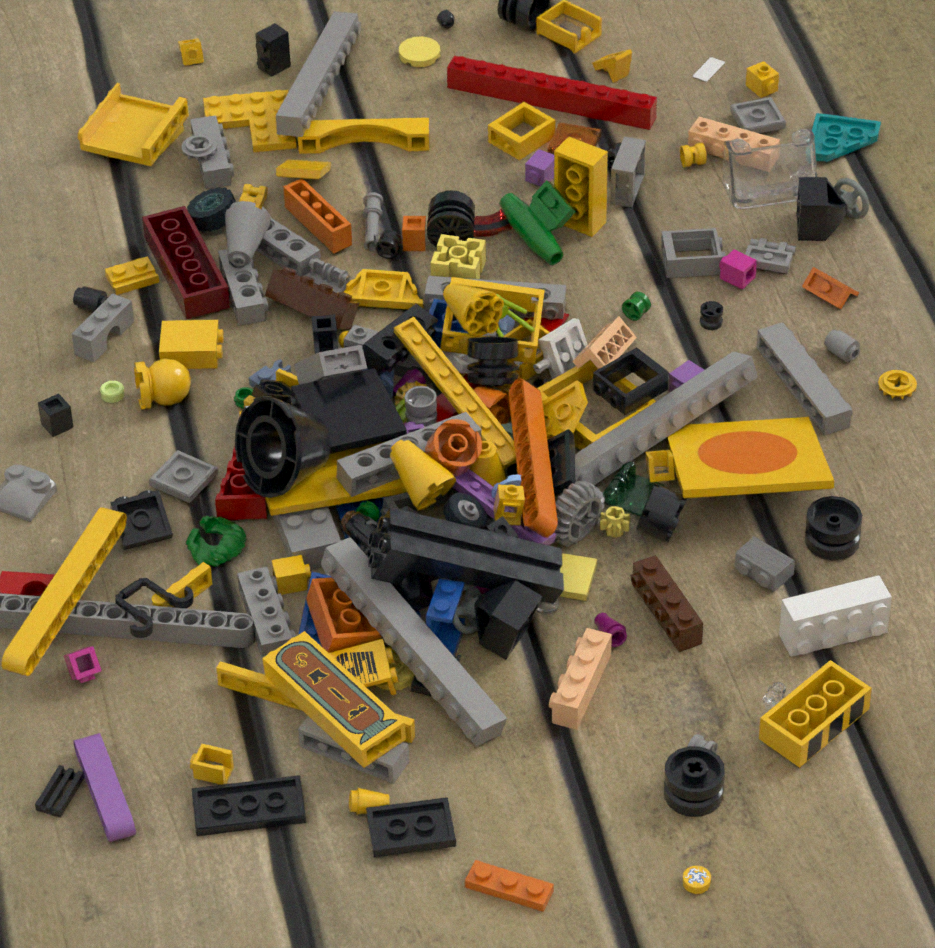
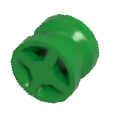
M639 291L634 292L630 299L625 300L622 304L623 313L633 321L639 320L643 313H646L651 308L650 299Z

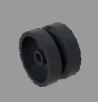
M828 496L814 501L809 506L806 517L805 543L807 548L814 555L828 560L846 559L858 550L860 544L863 517L860 508L853 501L844 497Z
M687 746L676 750L668 757L665 763L664 799L671 809L688 817H701L711 814L720 806L723 800L725 767L720 756L710 749L700 746Z

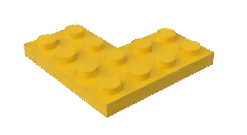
M288 90L203 98L205 117L216 116L218 124H222L223 129L250 126L253 153L297 148L295 136L278 135L276 128V114L286 98Z

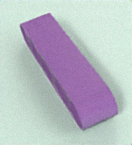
M98 733L74 740L76 756L82 772H84V778L108 842L136 835L132 815L101 734Z

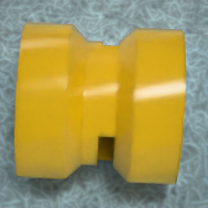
M696 143L691 147L688 145L680 146L679 153L683 167H690L692 164H706L707 156L703 143Z

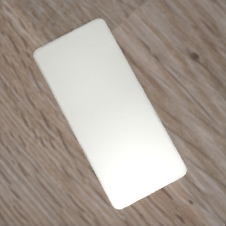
M710 57L693 77L708 81L725 62Z

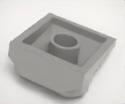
M12 465L5 470V480L0 485V511L31 522L57 491L56 483L46 473L23 465Z

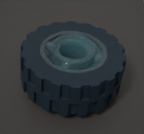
M225 187L211 188L195 196L189 202L190 204L187 206V209L198 231L210 232L226 226V210L236 200L230 189Z

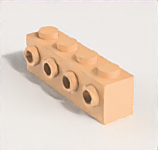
M698 117L688 133V146L690 147L696 143H703L706 154L768 172L779 157L780 139L703 117Z
M586 628L583 637H578L575 645L574 656L570 655L567 661V671L565 674L560 675L557 693L553 692L550 697L549 708H552L553 724L578 730L611 657L612 634Z

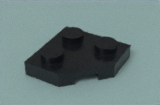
M262 379L259 385L256 384L254 386L252 396L255 398L271 396L289 403L288 397H291V387L283 381Z

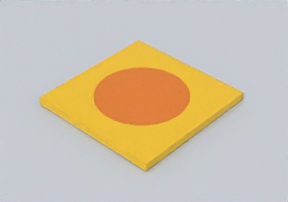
M809 417L687 424L666 437L668 448L673 455L674 468L683 498L834 488V478Z

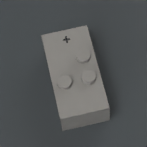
M328 506L273 515L287 557L302 555L304 565L309 564L310 570L322 568L321 561L325 548L341 541Z

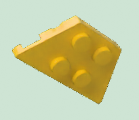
M362 269L355 279L350 280L346 284V290L344 291V293L352 296V300L359 302V306L408 310L413 305L418 304L423 308V300L419 298L417 288L412 283L408 272Z

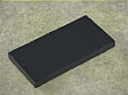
M300 775L192 788L196 836L306 823Z

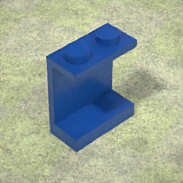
M439 578L426 614V625L450 653L456 656L463 633L458 631L452 622L464 589V582ZM459 617L461 623L466 626L465 618Z

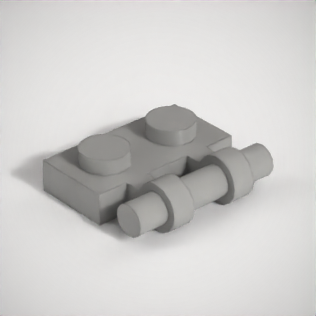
M760 238V240L751 239L745 255L757 260L756 269L788 274L793 255L796 252V246L788 245V242L782 241L780 243L769 242L765 238Z

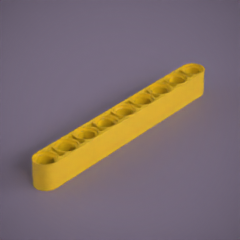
M103 507L98 509L5 650L1 662L3 670L24 676L32 674L123 533L127 522L125 513Z

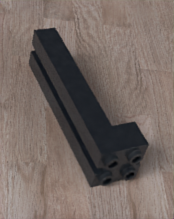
M392 507L389 508L385 516H381L376 530L372 531L368 538V546L371 547V554L368 560V567L371 568V579L401 585L408 573L414 571L490 590L516 580L542 596L541 602L554 604L564 591L563 573H560V568L563 565L561 548Z

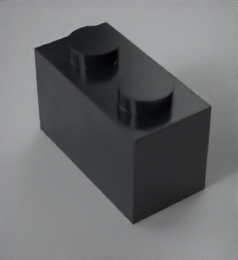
M274 23L255 33L257 66L261 71L272 77L291 67L288 31Z

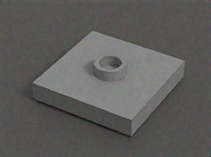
M771 97L730 105V112L741 129L764 133L786 128V121Z
M177 450L149 479V485L190 503L218 474V467Z

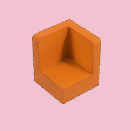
M403 216V251L426 250V216Z

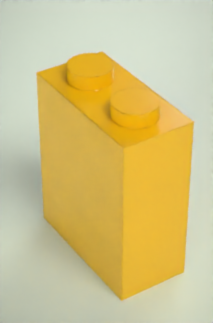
M218 320L162 321L159 346L160 360L164 358L175 359L183 364L186 369L218 368V359L223 357L222 345H219V343H224V331L219 329Z

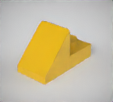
M628 49L608 54L592 62L595 70L604 69V72L608 71L612 82L615 83L629 75L632 51Z

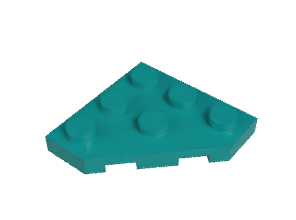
M816 113L805 159L828 162L878 141L881 121Z

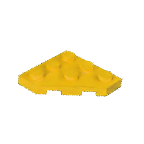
M578 380L542 401L547 440L568 429L574 433L588 404L583 384Z

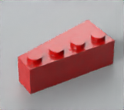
M234 446L232 459L228 462L225 478L222 479L221 489L215 498L216 516L228 520L267 519L266 499L255 493L245 482L243 475L246 474L242 462L237 463Z

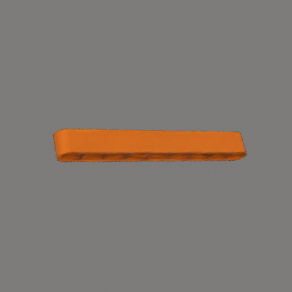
M518 378L512 383L508 395L518 475H521L520 486H523L524 489L523 523L537 534L548 538L556 530L558 519L542 396L539 389L522 378Z

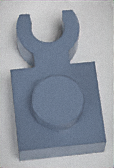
M277 360L271 369L264 366L250 376L249 385L252 387L256 384L259 385L262 379L276 381L275 372L280 368L291 373V366L288 365L283 368L282 360Z

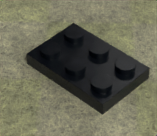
M448 797L366 808L373 857L456 847V837Z

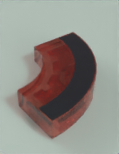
M502 208L492 215L475 217V237L498 235L499 231L507 228L509 230L512 229Z

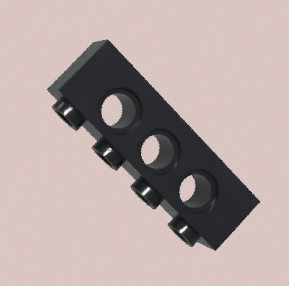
M418 304L413 305L363 344L362 349L367 368H375L379 377L386 371L391 372L399 361H405L410 354L394 333V327L415 317L431 338L436 334L434 328L438 319Z

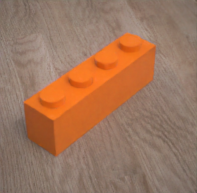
M303 178L283 186L285 208L333 254L352 245L351 223Z

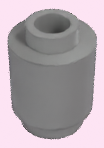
M832 330L825 338L824 344L827 346L828 351L845 362L858 357L860 343L843 331Z

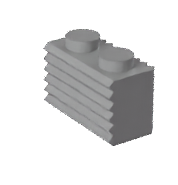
M755 536L736 551V570L742 575L755 579L762 587H768L773 592L794 575L795 560Z

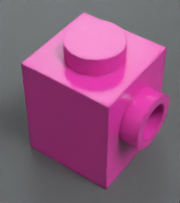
M734 249L720 261V279L740 289H744L756 278L757 260Z
M93 646L63 655L71 680L79 679L80 683L95 679V673L102 671Z

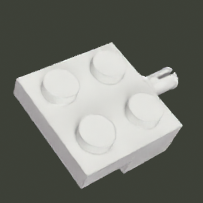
M571 319L538 340L544 359L534 364L533 367L536 368L534 370L540 374L548 368L551 378L554 379L576 366L573 360L588 345L579 319Z

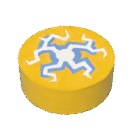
M691 866L684 871L683 886L688 892L701 894L710 888L711 874L706 868Z

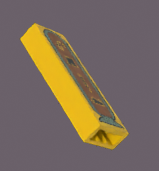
M305 631L291 638L287 643L269 652L262 658L265 676L363 768L406 740L404 721Z

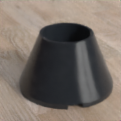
M262 396L253 399L254 402L250 406H245L240 414L235 432V452L237 463L242 462L246 474L243 475V478L248 486L260 496L273 498L284 495L321 469L328 461L331 440L327 426L319 417L277 398Z

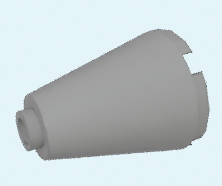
M235 202L231 204L229 209L227 208L225 213L228 259L236 266H244L250 263L270 226L271 219L268 211L263 207L262 210L255 207L256 203Z

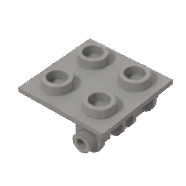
M312 258L309 261L308 265L311 267V271L305 275L315 279L314 283L318 285L326 284L333 287V291L336 293L344 292L346 284L352 280L347 271L341 270L330 263L325 264L319 258Z

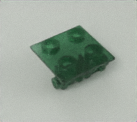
M633 462L624 463L622 469L618 471L604 490V503L623 508L624 511L640 516L645 503L650 497L649 494L654 483L663 487L665 485L659 482H650V479L636 475V465Z

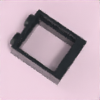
M636 347L593 372L592 387L596 395L601 396L613 408L626 415L668 390L669 371ZM631 373L636 374L645 381V383L626 394L613 385Z

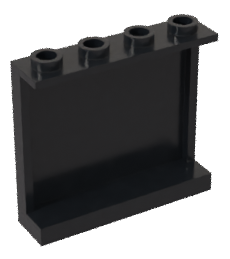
M375 368L291 386V397H288L289 404L319 417L327 426L331 440L330 454L389 441L407 434V429Z

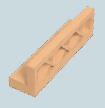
M618 316L590 341L573 360V363L580 368L591 360L600 369L619 358L637 337Z

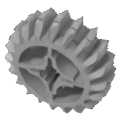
M577 481L575 484H570L569 488L564 489L563 494L558 496V500L555 503L558 525L554 531L556 542L566 547L572 544L576 545L578 541H582L583 538L593 531L605 506L603 504L605 498L599 488L590 482Z

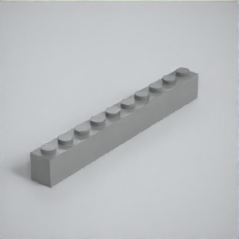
M333 12L276 114L278 135L302 137L306 129H309L312 118H315L318 107L322 105V99L324 96H327L329 86L333 85L335 75H338L339 68L344 64L346 55H349L352 44H355L357 35L361 33V22H358L357 13Z
M734 351L576 453V482L586 481L593 485L597 484L758 378L752 356Z
M349 537L326 547L321 561L324 571L334 579L340 590L346 593L354 606L368 619L370 625L375 627L384 638V641L399 655L400 660L415 674L417 680L422 682L432 697L446 710L448 716L463 730L464 735L476 747L500 736L507 717L391 583L371 579V568L368 567L369 558L352 538Z

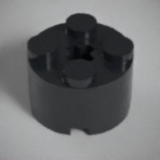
M654 483L649 494L650 497L640 515L636 530L669 542L672 533L676 529L680 519V512L683 510L687 498H683V495Z

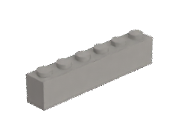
M783 322L759 329L757 333V349L822 434L828 435L849 428L853 414L850 404L844 401L839 390L834 388L829 382L827 375L818 368L816 361L807 354L805 347L797 341L794 333Z

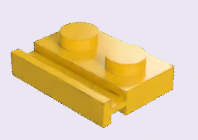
M148 256L105 269V276L111 287L115 290L116 295L160 283L159 275L156 274L155 268Z

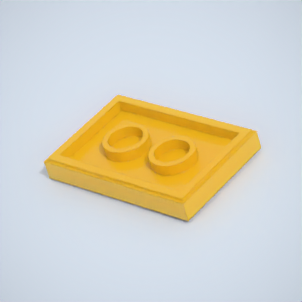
M288 159L276 168V176L320 179L331 170V162Z

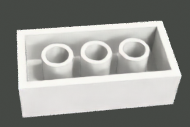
M878 575L782 599L779 636L790 657L831 648L848 642H855L872 636H879L888 632L892 596Z

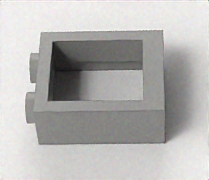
M629 137L623 138L611 168V204L633 207L645 176L646 140Z
M716 228L662 231L661 251L666 277L720 275L719 264L725 256V251H721L723 248L722 237H718ZM709 249L711 251L710 256L676 258L675 255L677 251Z
M362 345L319 352L294 364L299 384L367 369Z

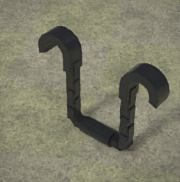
M148 578L135 580L116 594L115 604L145 625L143 627H138L135 624L130 626V633L136 638H145L153 632L152 618L125 601L139 591L142 586H146L175 608H188L194 602L191 588L186 586L184 589L185 598H178Z

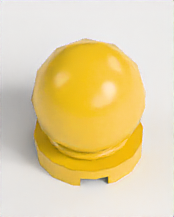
M164 358L155 361L149 368L145 365L144 361L134 362L136 389H140L141 399H138L141 410L151 409L153 401L165 406L177 404L189 393L191 384L189 371L175 359Z

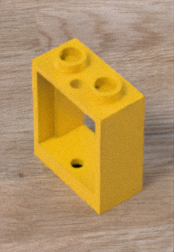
M525 102L488 124V143L519 161L555 138V119ZM523 122L534 127L533 130L522 137L511 131Z

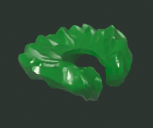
M204 516L200 520V526L205 533L221 534L223 538L220 540L219 545L212 546L207 544L201 537L200 529L193 528L186 540L187 549L191 551L192 557L198 565L204 562L207 565L219 567L220 564L226 561L231 562L233 557H237L242 553L247 536L242 527L228 519Z

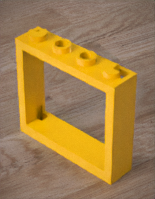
M451 277L450 284L458 283L491 291L500 295L503 299L526 309L527 312H534L532 327L535 330L531 334V341L518 340V356L507 360L535 364L545 290ZM532 297L539 298L538 301L531 300ZM447 305L441 351L467 354L468 339L490 337L483 335L473 336L469 333L451 331L453 313Z
M589 360L580 368L575 366L538 387L537 389L541 391L542 401L577 380L584 384L593 379V372L598 370V368ZM625 377L613 384L625 394L638 387ZM656 400L648 401L636 408V412L596 435L582 423L578 422L573 433L575 447L581 451L655 403Z

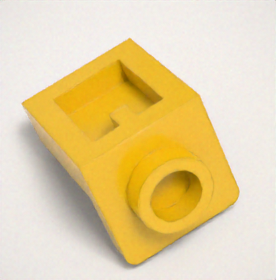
M199 38L178 41L183 65L204 62Z

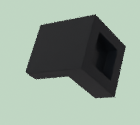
M59 393L38 402L41 424L52 437L74 427L71 406Z

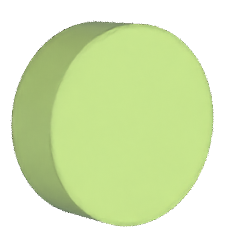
M107 381L100 387L101 398L105 402L115 403L124 398V386L119 381Z

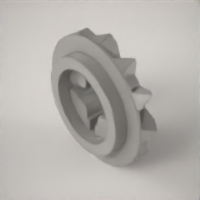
M194 135L185 139L181 148L183 155L188 156V159L196 158L198 161L200 158L206 160L207 156H214V152L217 151V143L210 136Z

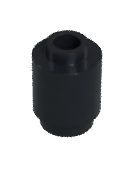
M86 286L78 287L74 292L73 304L78 306L79 309L94 312L108 298L106 291Z

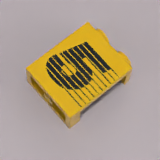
M383 639L329 653L365 687L387 682L391 695L397 694L394 683H398L399 679L396 668H391L390 665L395 663L391 648L386 649Z

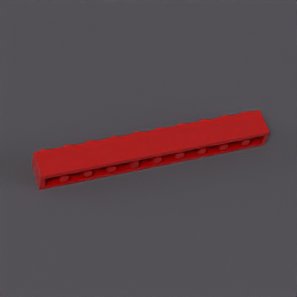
M454 55L447 66V88L517 103L525 102L531 106L647 130L651 129L657 116V97L648 94L528 71L522 68L518 69L483 60H474L463 56Z

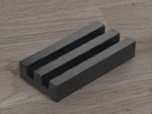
M59 765L35 803L36 811L61 818L84 780V772L78 771L74 773V769L68 768V770H65L64 766ZM70 779L73 780L68 789L66 790L65 794L63 795L62 799L60 800L59 804L57 805L56 809H54L53 807L56 804L57 800L60 799V797L64 793L63 790L65 789L66 785L68 784Z

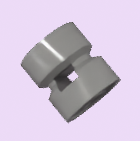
M417 386L409 389L405 394L406 423L415 422L416 425L423 424L424 427L437 423V396L435 391L426 386Z

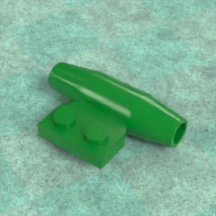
M547 180L532 196L530 206L513 193L504 195L499 205L512 228L527 246L549 265L559 263L564 253L551 231L562 228L576 212L556 187Z

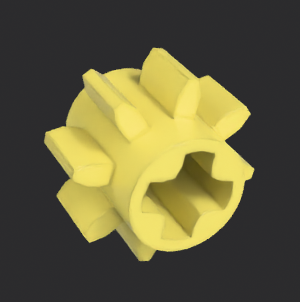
M613 506L609 507L606 513L601 512L600 530H605L607 536L621 537L624 531L629 532L630 514H625L623 508Z

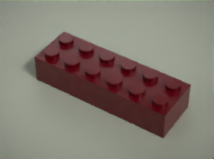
M186 206L143 216L144 238L185 319L230 308L228 286Z

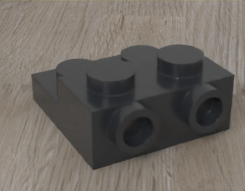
M146 490L136 496H122L110 502L111 510L123 512L127 516L125 529L120 536L124 550L172 538L173 533L159 490Z

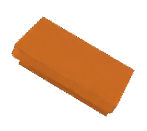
M815 267L811 269L802 285L804 289L839 309H842L850 293L858 296L860 293Z

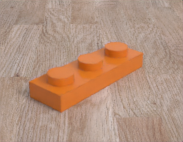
M478 860L474 861L465 879V888L544 912L554 891V884Z

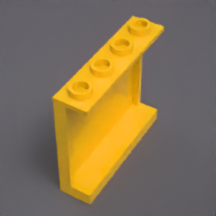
M116 83L102 103H99L95 112L89 116L85 125L79 129L77 137L80 141V148L83 151L152 167L188 118L187 98L179 97L173 106L121 94L120 83Z

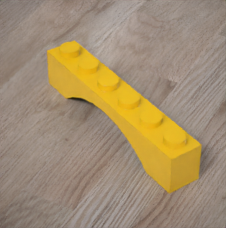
M429 118L311 120L309 129H306L302 137H298L299 154L322 153L333 147L354 142H379L390 144L406 151H429Z

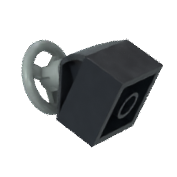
M799 177L796 208L798 241H826L842 222L845 215L853 219L865 217L869 210V200L864 189L850 178L839 179L833 187L826 177ZM843 185H849L855 190L853 192H847L843 190L841 187ZM858 196H860L862 201L861 211H859L857 206Z
M516 580L495 587L484 594H481L476 586L464 583L463 591L466 590L465 599L461 606L457 607L452 622L453 625L464 634H472L478 631L479 644L507 660L529 628L542 596ZM463 614L467 616L472 625H463L458 615Z

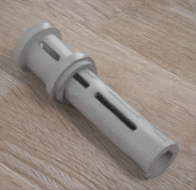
M373 192L366 194L363 198V204L365 205L363 218L366 220L364 247L367 250L369 243V251L376 250L379 221L383 216V211L381 210L383 197Z

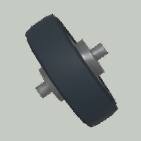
M453 494L444 504L443 513L447 521L478 529H483L487 523L485 509L475 498L468 494Z

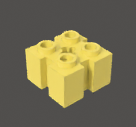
M441 234L437 244V252H434L430 263L431 276L480 279V273H482L486 263V240L468 238L467 241H461L459 236Z

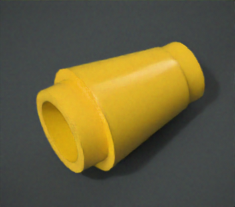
M358 787L357 790H350L349 812H356V815L366 814V808L389 805V794Z

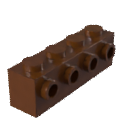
M283 267L282 270L272 271L265 293L266 297L310 317L335 315L337 329H351L359 306V302L352 300L351 295L344 292L336 293L333 291V287L326 284L318 285L314 283L315 279L304 275L300 277L291 268Z
M654 555L634 562L633 574L630 576L632 585L678 652L701 645L703 622L658 557Z

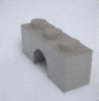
M112 293L72 333L75 355L95 362L107 350L109 332L122 335L134 323L132 301Z

